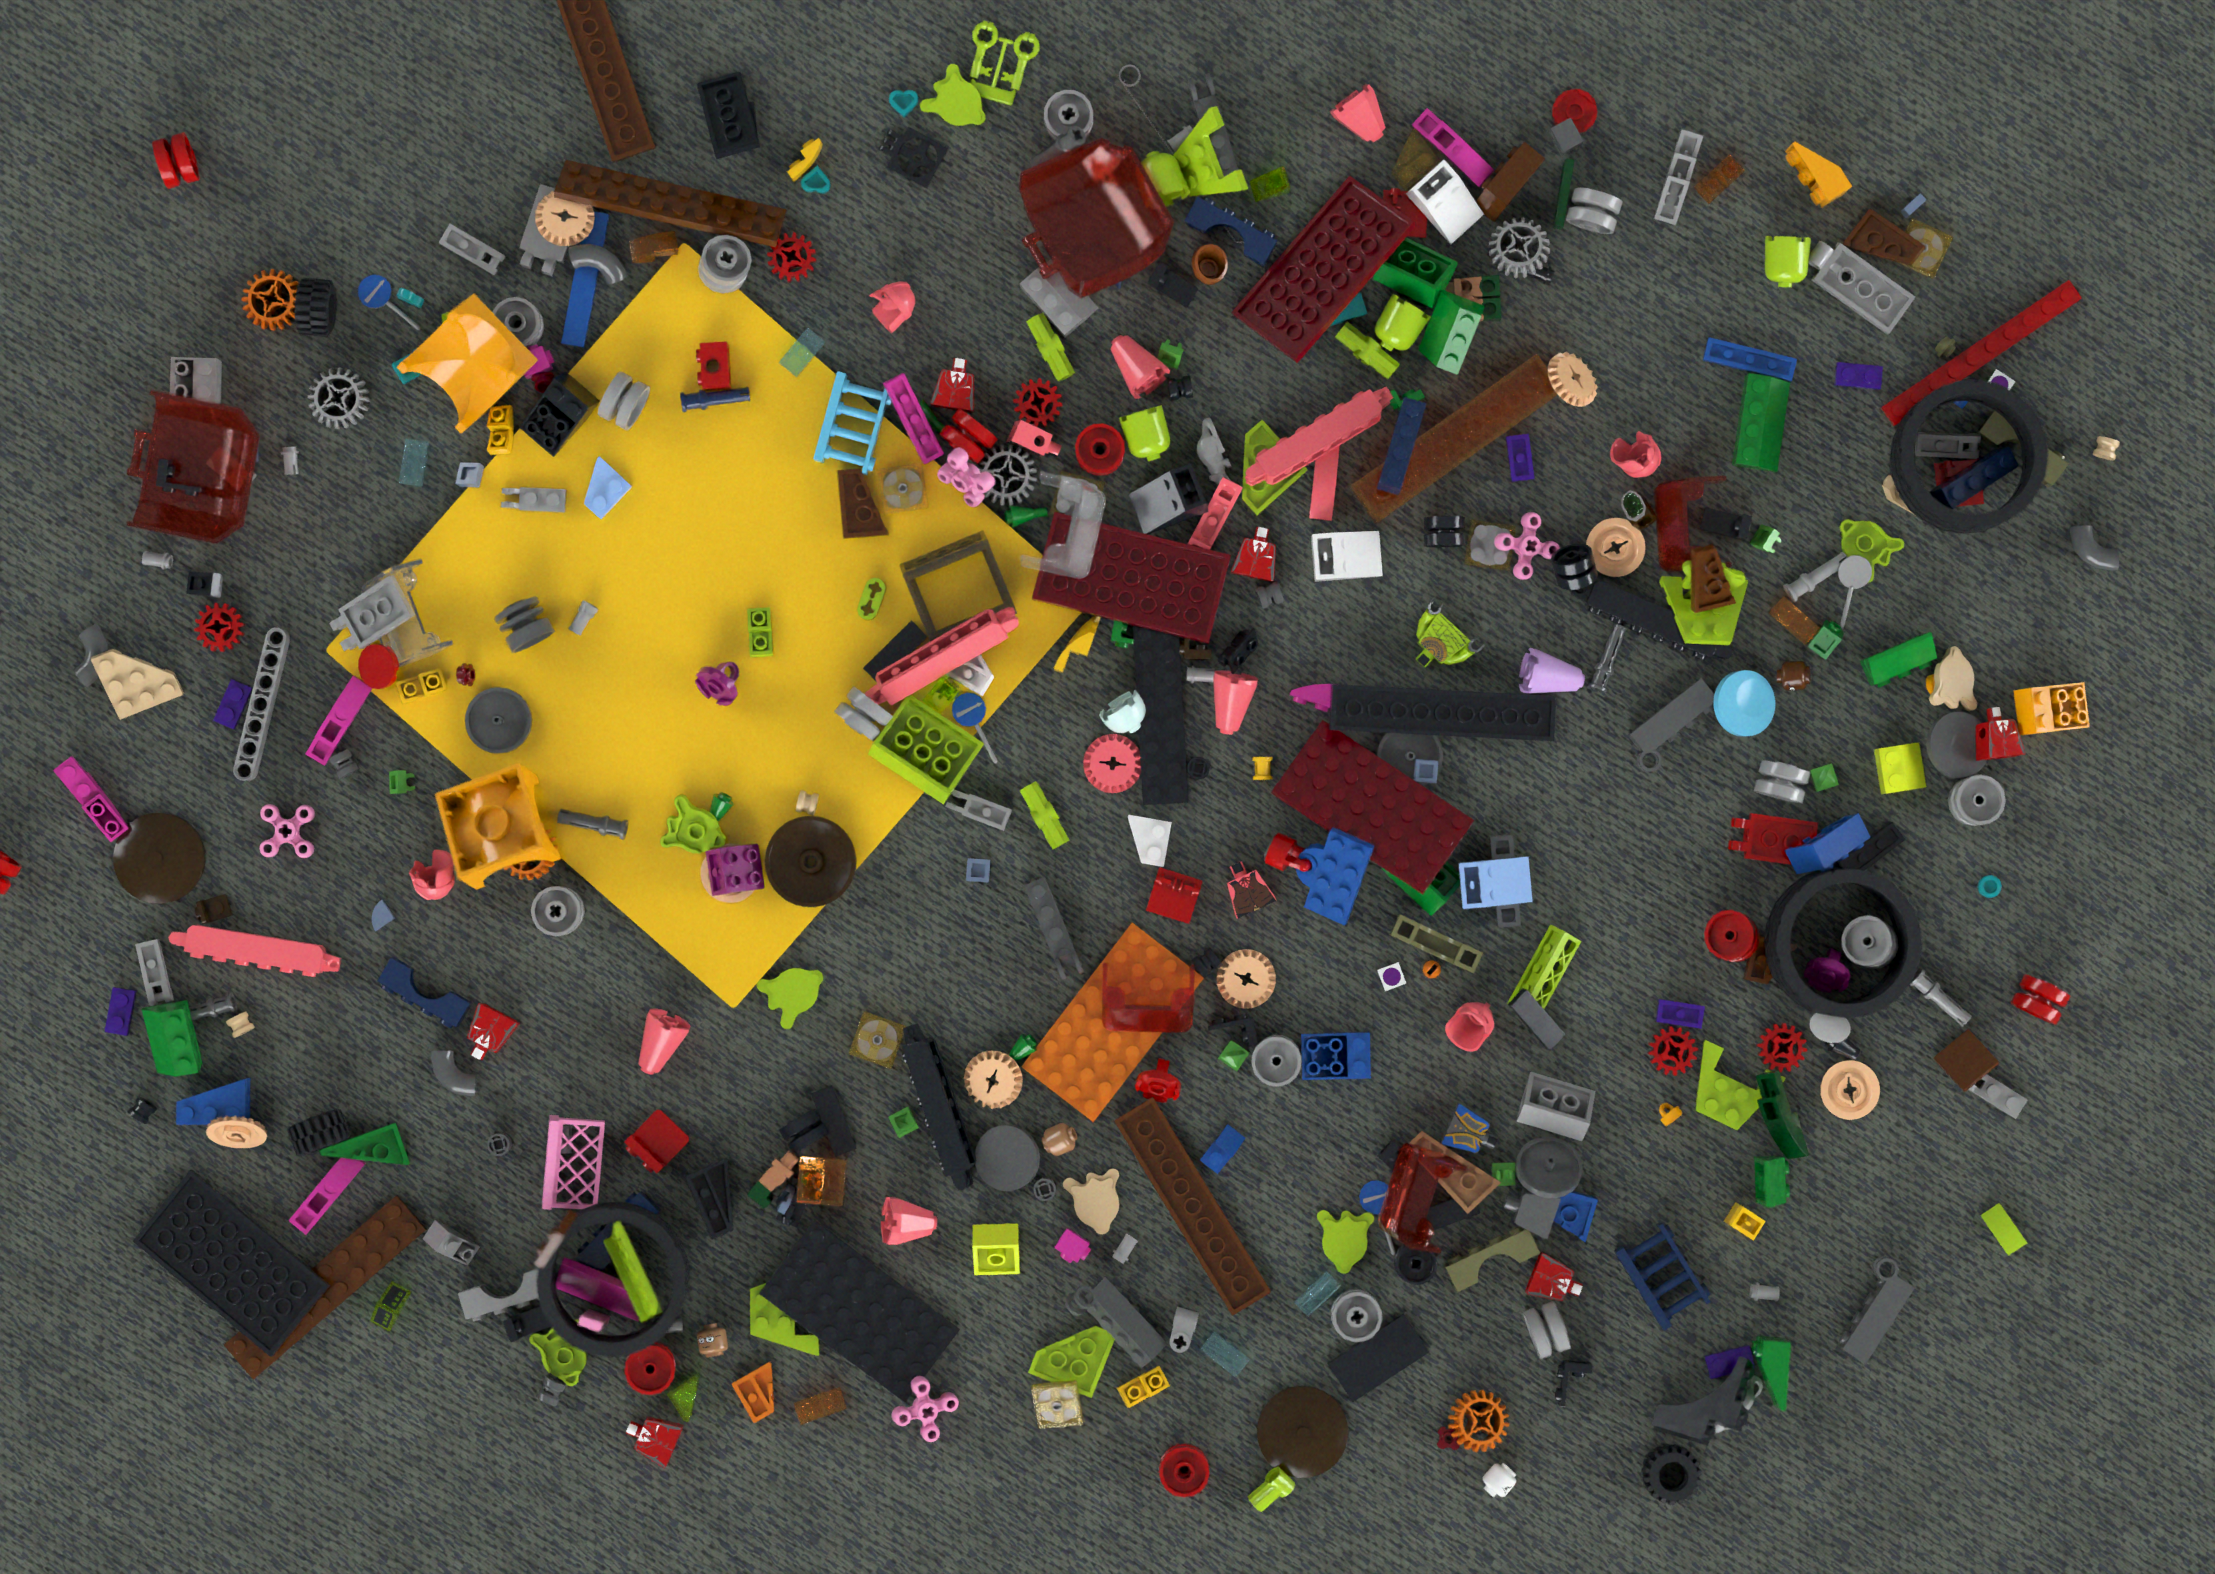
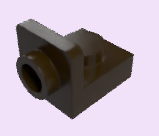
M1188 638L1180 641L1179 654L1184 655V660L1211 661L1212 650H1207V646L1195 645L1193 649H1189Z
M227 894L196 902L195 914L202 924L233 916Z

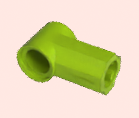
M1275 1467L1268 1472L1265 1482L1247 1497L1252 1505L1262 1512L1279 1496L1286 1497L1295 1487V1482L1279 1467Z

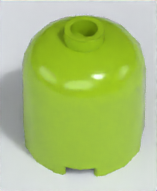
M1153 151L1148 153L1146 158L1139 164L1137 176L1148 208L1151 205L1153 209L1171 206L1174 204V199L1180 196L1182 199H1185L1189 195L1190 190L1180 165L1171 154Z
M1765 236L1764 270L1767 278L1773 282H1778V287L1791 288L1792 283L1804 280L1808 272L1811 238L1804 237L1802 242V238L1774 236V241H1772V236Z
M1392 294L1375 325L1376 336L1382 340L1380 345L1391 352L1393 348L1400 351L1409 349L1431 316L1407 301L1400 299L1397 295Z
M1162 405L1119 417L1132 455L1137 458L1147 457V461L1161 458L1160 453L1166 451L1170 445V436Z

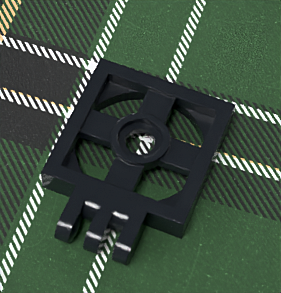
M910 127L907 128L903 136L889 129L887 134L895 138L894 141L885 137L883 142L889 145L890 148L887 149L885 146L880 145L878 149L891 156L887 168L927 189L948 148ZM919 138L922 140L918 149L912 150L904 146L910 139ZM930 145L934 146L937 152L936 163L926 158V152ZM899 154L909 159L910 163L905 171L899 166ZM915 154H920L922 156V160L920 162H915L913 160V156ZM923 166L931 171L921 177L913 176L918 167Z

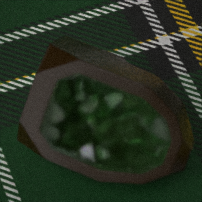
M1628 490L1622 496L1621 507L1633 527L1640 530L1647 528L1655 522L1656 514L1647 499L1640 492Z

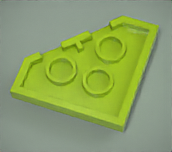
M1263 420L1245 434L1242 500L1256 516L1308 470L1306 467H1303L1275 485L1267 484L1265 480L1253 486L1246 483L1245 471L1248 467L1250 468V466L1255 464L1257 454L1265 448L1271 449L1276 446V443L1280 440Z
M1092 1326L1037 1350L1028 1373L1057 1385L1072 1384L1075 1392L1092 1398L1115 1339L1102 1327Z

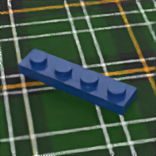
M1710 337L1707 339L1703 361L1764 376H1771L1789 382L1792 381L1797 362L1796 358Z

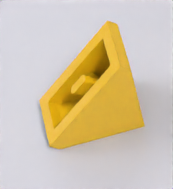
M1735 1202L1723 1222L1754 1241L1766 1221Z

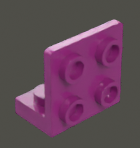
M758 844L724 847L706 851L712 896L765 888Z

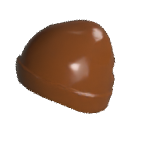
M1207 244L1196 249L1192 256L1191 265L1197 279L1204 284L1213 285L1221 281L1226 275L1228 261L1225 252L1219 246Z

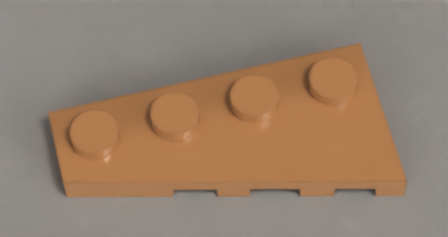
M1423 1131L1405 1146L1467 1214L1501 1183Z

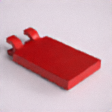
M1754 813L1749 814V820L1732 818L1731 827L1743 828L1744 834L1742 842L1729 840L1728 849L1744 851L1745 859L1792 865L1785 850L1789 847L1802 846L1804 844L1803 839L1807 837L1814 838L1817 835L1818 822Z

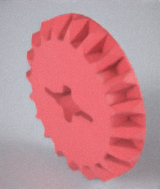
M1118 734L1101 736L1094 740L1085 752L1083 760L1085 775L1095 788L1103 792H1123L1133 786L1141 774L1140 751L1135 743L1125 736ZM1111 757H1116L1117 762L1126 764V766L1119 765L1115 766L1114 770H1110L1109 765L1099 762H1107L1111 760Z

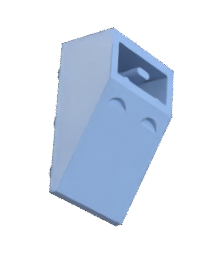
M1528 856L1459 863L1463 909L1533 902Z

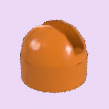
M1429 960L1423 965V972L1428 978H1436L1441 973V966L1438 962ZM1435 964L1437 968L1429 975L1427 972Z

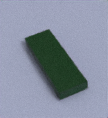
M1567 158L1563 162L1553 223L1554 229L1562 230L1564 227L1575 159Z

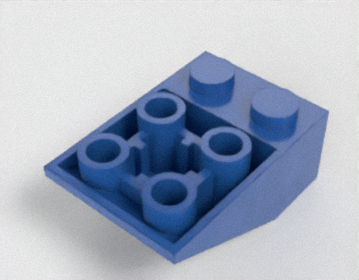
M1370 1032L1301 1034L1302 1080L1371 1078Z

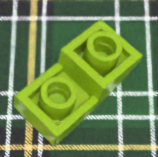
M770 607L747 609L750 657L773 656Z
M2000 1203L1980 1215L2008 1256L2027 1244V1241Z

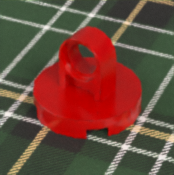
M1159 1058L1156 1070H1146L1139 1073L1136 1078L1135 1089L1137 1092L1139 1090L1142 1091L1143 1097L1146 1099L1153 1097L1156 1102L1164 1103L1167 1102L1168 1098H1173L1174 1101L1179 1097L1181 1083L1176 1077L1167 1073L1170 1061Z

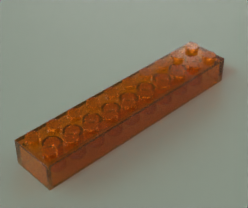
M1538 354L1534 355L1415 440L1402 488L1398 495L1376 489L1384 462L1352 484L1350 489L1374 523L1377 524L1557 397L1558 394L1552 387L1548 377V368Z

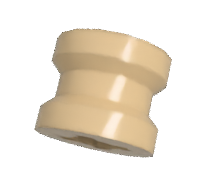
M2098 436L2096 440L2098 445L2094 449L2093 455L2106 460H2115V450L2119 447L2120 442Z
M801 790L796 805V812L801 813L804 811L814 816L819 794L814 793L810 795L806 791Z
M247 1011L226 1021L227 1025L233 1030L232 1035L234 1038L255 1028L253 1023H250L248 1020L249 1015Z

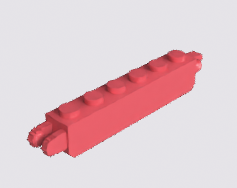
M1384 387L1375 392H1372L1370 389L1366 392L1360 391L1352 397L1351 401L1346 404L1344 402L1334 407L1331 413L1318 416L1311 425H1304L1298 428L1291 437L1281 438L1276 443V446L1271 449L1265 448L1261 450L1255 458V464L1250 466V468L1248 467L1245 471L1246 483L1253 486L1265 480L1267 484L1275 485L1378 423L1381 419L1382 410L1390 404V400L1393 398L1389 389Z
M1007 607L997 613L991 609H986L877 672L875 677L877 684L864 694L876 704L888 701L890 705H893L1006 640L1008 638L1007 633L1019 625L1018 617H1014L1016 616L1014 608Z
M192 925L187 929V932L174 931L168 937L171 944L183 946L185 952H190V957L204 959V955L213 956V961L226 962V959H233L235 964L248 966L249 962L258 963L257 968L271 970V966L280 967L281 972L286 973L300 970L303 971L302 975L316 977V973H323V971L338 972L341 965V958L327 954L323 945L202 925Z

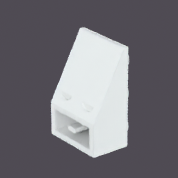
M1445 160L1436 165L1406 193L1450 245L1484 215L1461 178Z
M1379 531L1312 534L1311 543L1315 582L1383 576Z

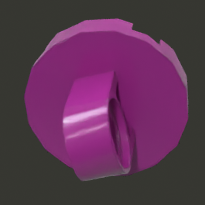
M723 662L716 668L705 666L696 674L698 678L695 680L698 689L708 699L711 696L717 699L716 704L727 706L737 697L738 693L734 682L739 676V668L735 663ZM727 666L731 671L730 677L724 673Z
M1830 948L1826 954L1828 955L1827 958H1815L1807 963L1804 978L1807 977L1809 979L1808 984L1819 991L1831 993L1832 989H1839V992H1842L1848 987L1851 975L1849 970L1839 962L1841 952Z

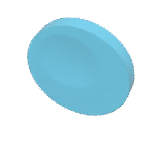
M1750 670L1735 671L1725 676L1716 688L1713 701L1714 711L1718 722L1726 731L1736 736H1753L1762 732L1770 724L1775 712V696L1769 682L1762 675Z

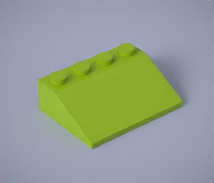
M909 695L903 700L892 719L874 741L868 755L944 805L984 743L917 698Z

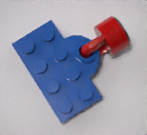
M1333 827L1329 832L1325 846L1311 844L1309 847L1303 848L1297 845V840L1279 832L1272 837L1266 849L1264 861L1265 864L1281 871H1285L1288 866L1296 868L1299 879L1310 888L1304 908L1345 926L1349 920L1374 845Z

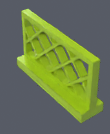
M618 1221L613 1224L611 1237L605 1239L603 1243L640 1322L644 1323L662 1315L663 1311L621 1222Z

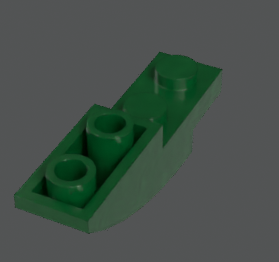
M1779 1070L1756 1075L1762 1096L1757 1102L1765 1124L1775 1143L1788 1159L1809 1156L1797 1112H1791Z

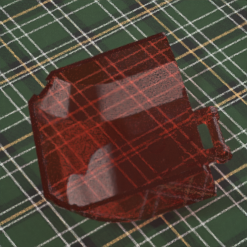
M1100 138L1020 173V194L1027 216L1036 231L1025 236L1022 239V243L1030 250L1040 268L1039 273L1043 279H1047L1054 273L1059 272L1068 290L1080 299L1137 274L1153 263L1165 251L1174 220L1132 147L1126 145L1120 147L1111 144L1110 140ZM1042 241L1053 264H1047L1036 242Z
M157 389L150 390V395L155 396L156 410L151 433L134 430L133 437H135V443L127 475L143 478L135 515L132 520L127 521L126 526L218 544L244 526L260 435L241 408ZM146 439L150 440L145 471L139 470L144 440ZM159 459H173L175 475L174 478H171L170 482L206 487V491L199 492V496L186 495L185 490L176 489V493L162 491L161 486H156Z

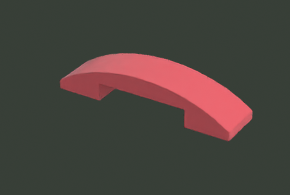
M1340 445L1315 460L1309 519L1332 521Z
M1225 477L1221 479L1207 506L1208 512L1203 514L1188 545L1211 549L1243 489L1242 486Z

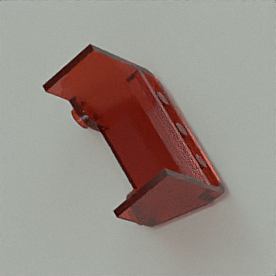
M1726 476L1685 478L1661 482L1656 486L1654 490L1657 552L1658 564L1663 571L1668 573L1683 572V563L1691 561V549L1701 547L1689 546L1687 501L1699 499L1704 493V484L1723 483L1726 481ZM1724 562L1727 568L1732 567V562Z
M1103 962L1102 1024L1107 1030L1184 1033L1190 1030L1193 1025L1194 964H1189V988L1176 989L1171 996V1006L1125 1005L1123 990L1116 986H1107L1108 962Z
M1405 1143L1400 1148V1154L1397 1157L1379 1214V1227L1411 1249L1440 1254L1441 1249L1430 1242L1434 1234V1228L1426 1217L1439 1177L1446 1179L1453 1173L1454 1169L1467 1171V1167L1445 1154L1415 1144Z

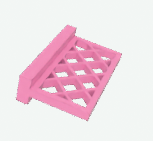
M559 1115L549 1116L542 1209H585L598 1204L605 1128L604 1120L559 1118ZM563 1124L574 1125L578 1131L568 1139L563 1133ZM589 1126H600L599 1134L592 1140L584 1132ZM582 1134L589 1143L578 1150L571 1141ZM569 1144L576 1153L566 1161L561 1155V1150ZM592 1145L597 1151V1156L589 1162L582 1153ZM580 1156L587 1165L576 1172L569 1163ZM567 1166L574 1175L564 1183L559 1177V1172ZM590 1167L595 1173V1178L587 1184L580 1175ZM578 1178L585 1187L574 1194L567 1185ZM564 1188L572 1196L567 1202H556L557 1194ZM588 1189L593 1195V1204L582 1203L578 1197Z

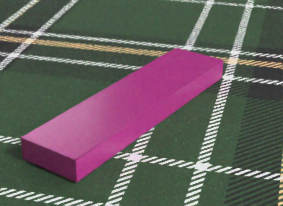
M901 373L884 382L883 385L922 463L927 464L944 455L905 374Z

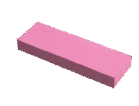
M588 1309L580 1316L578 1324L599 1332L609 1323L611 1316Z

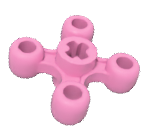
M955 448L947 457L948 463H945L938 470V478L945 484L952 482L958 491L965 493V503L970 507H977L984 500V493L994 486L995 479L989 472L984 471L980 473L974 464L967 463L969 457L964 449Z
M1528 512L1522 516L1523 533L1520 537L1514 538L1509 533H1500L1494 539L1495 547L1498 550L1508 551L1513 549L1518 554L1519 560L1513 568V573L1520 580H1526L1532 576L1533 567L1531 560L1534 555L1540 554L1546 559H1551L1553 553L1560 549L1556 542L1546 541L1541 543L1536 537V530L1541 525V518L1535 512Z
M273 804L263 806L260 811L261 818L273 824L275 834L272 838L260 844V853L264 857H274L277 855L282 844L290 843L294 846L295 853L299 857L308 858L312 856L314 846L310 841L304 840L300 836L299 830L304 823L314 819V809L309 805H301L297 808L294 817L287 820L281 817L277 806ZM269 809L273 811V815L271 817H268L267 811ZM304 810L308 811V816L306 818H304L302 815ZM286 825L289 829H292V833L288 834V837L282 832ZM269 844L272 846V851L270 853L266 850V847ZM304 845L307 846L306 853L302 852V847Z
M916 1376L911 1381V1389L916 1394V1399L911 1407H896L892 1411V1419L899 1426H905L913 1419L921 1420V1436L928 1442H934L940 1435V1430L934 1423L938 1412L955 1411L958 1408L959 1401L951 1392L943 1393L938 1399H931L928 1395L930 1390L929 1381L923 1376Z

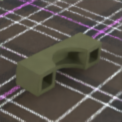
M1995 410L1988 415L1976 432L1981 435V439L1992 447L2003 442H2014L2020 445L2014 429ZM2048 449L2047 471L2042 483L2046 487L2053 486L2068 466V463L2064 461L2065 457L2058 451L2054 450L2052 452Z
M1398 914L1389 933L1392 937L1471 973L1475 972L1483 955L1481 951Z
M1517 1226L1509 1230L1510 1235L1502 1238L1501 1235H1498L1488 1240L1490 1244L1482 1248L1480 1245L1470 1248L1468 1250L1469 1254L1460 1257L1458 1254L1447 1260L1448 1264L1444 1266L1455 1290L1459 1292L1478 1283L1480 1266L1487 1258L1493 1255H1509L1521 1263L1540 1254L1530 1231Z

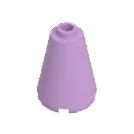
M1529 648L1530 654L1525 653L1519 677H1524L1523 684H1519L1521 692L1577 691L1579 687L1583 686L1585 675L1582 674L1580 668L1537 649Z

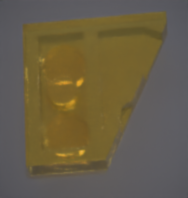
M1416 129L1412 130L1391 172L1404 191L1422 179L1440 163Z

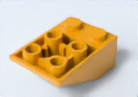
M1793 142L1786 149L1787 155L1785 157L1791 167H1796L1799 172L1797 176L1802 185L1809 187L1812 192L1810 193L1812 201L1816 205L1819 204L1821 208L1845 194L1852 187L1842 169L1836 164L1797 142Z
M2084 682L2013 690L2020 735L2090 727Z

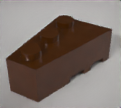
M1523 142L1519 148L1514 146L1507 155L1509 158L1508 162L1504 163L1502 161L1494 171L1497 175L1493 179L1489 176L1481 186L1484 191L1476 203L1483 214L1493 222L1497 220L1502 211L1510 204L1512 199L1545 160L1542 155L1526 142Z

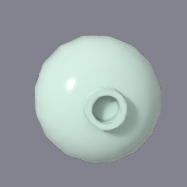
M1134 690L1133 695L1128 691L1115 698L1108 704L1110 709L1107 712L1103 709L1099 714L1104 724L1110 730L1116 733L1128 731L1133 733L1141 727L1140 723L1144 719L1146 709L1142 698Z

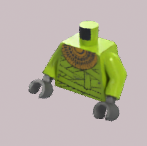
M1436 598L1430 601L1428 608L1419 619L1416 633L1419 639L1417 644L1424 650L1415 660L1424 668L1433 659L1440 665L1442 663L1452 665L1464 662L1475 652H1479L1485 647V644L1481 647L1475 644L1479 636L1470 641L1443 616L1440 611L1444 604L1442 603L1440 607L1433 605Z

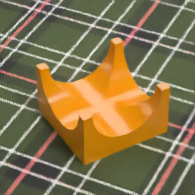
M475 294L454 308L447 315L448 318L397 366L402 373L418 372L431 378L447 392L456 406L458 423L455 428L461 434L480 419L538 361Z
M514 764L435 794L457 877L476 890L485 887L484 879L504 867L531 860H548L551 862L560 860L559 852L548 838L537 811L534 786L539 784L538 777L522 764Z

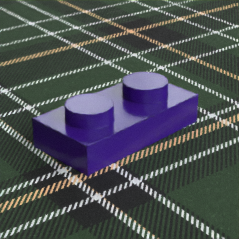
M1837 362L1834 386L1880 390L1883 366Z
M1529 434L1506 436L1511 482L1534 480Z
M231 679L213 721L235 730L253 688Z
M118 987L112 988L104 1032L129 1036L137 991Z
M1659 999L1655 1022L1702 1029L1705 1006Z
M1746 1345L1705 1355L1710 1379L1731 1374L1739 1356L1748 1358L1755 1368L1750 1346Z

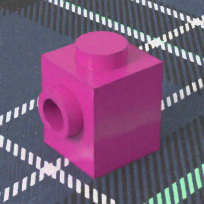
M537 344L527 347L538 359L524 374L527 379H530L533 374L553 370L551 363H554V359L550 350L546 351L543 346L538 347Z
M1068 1227L1054 1247L1061 1252L1060 1257L1069 1263H1072L1073 1260L1077 1263L1080 1259L1085 1260L1091 1251L1088 1247L1090 1242Z

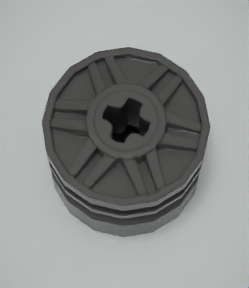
M537 597L519 600L506 607L494 618L497 624L506 622L499 628L501 632L512 630L513 633L505 639L512 653L527 649L555 632L548 618L537 620L536 617L544 611L543 607L534 608L539 604Z

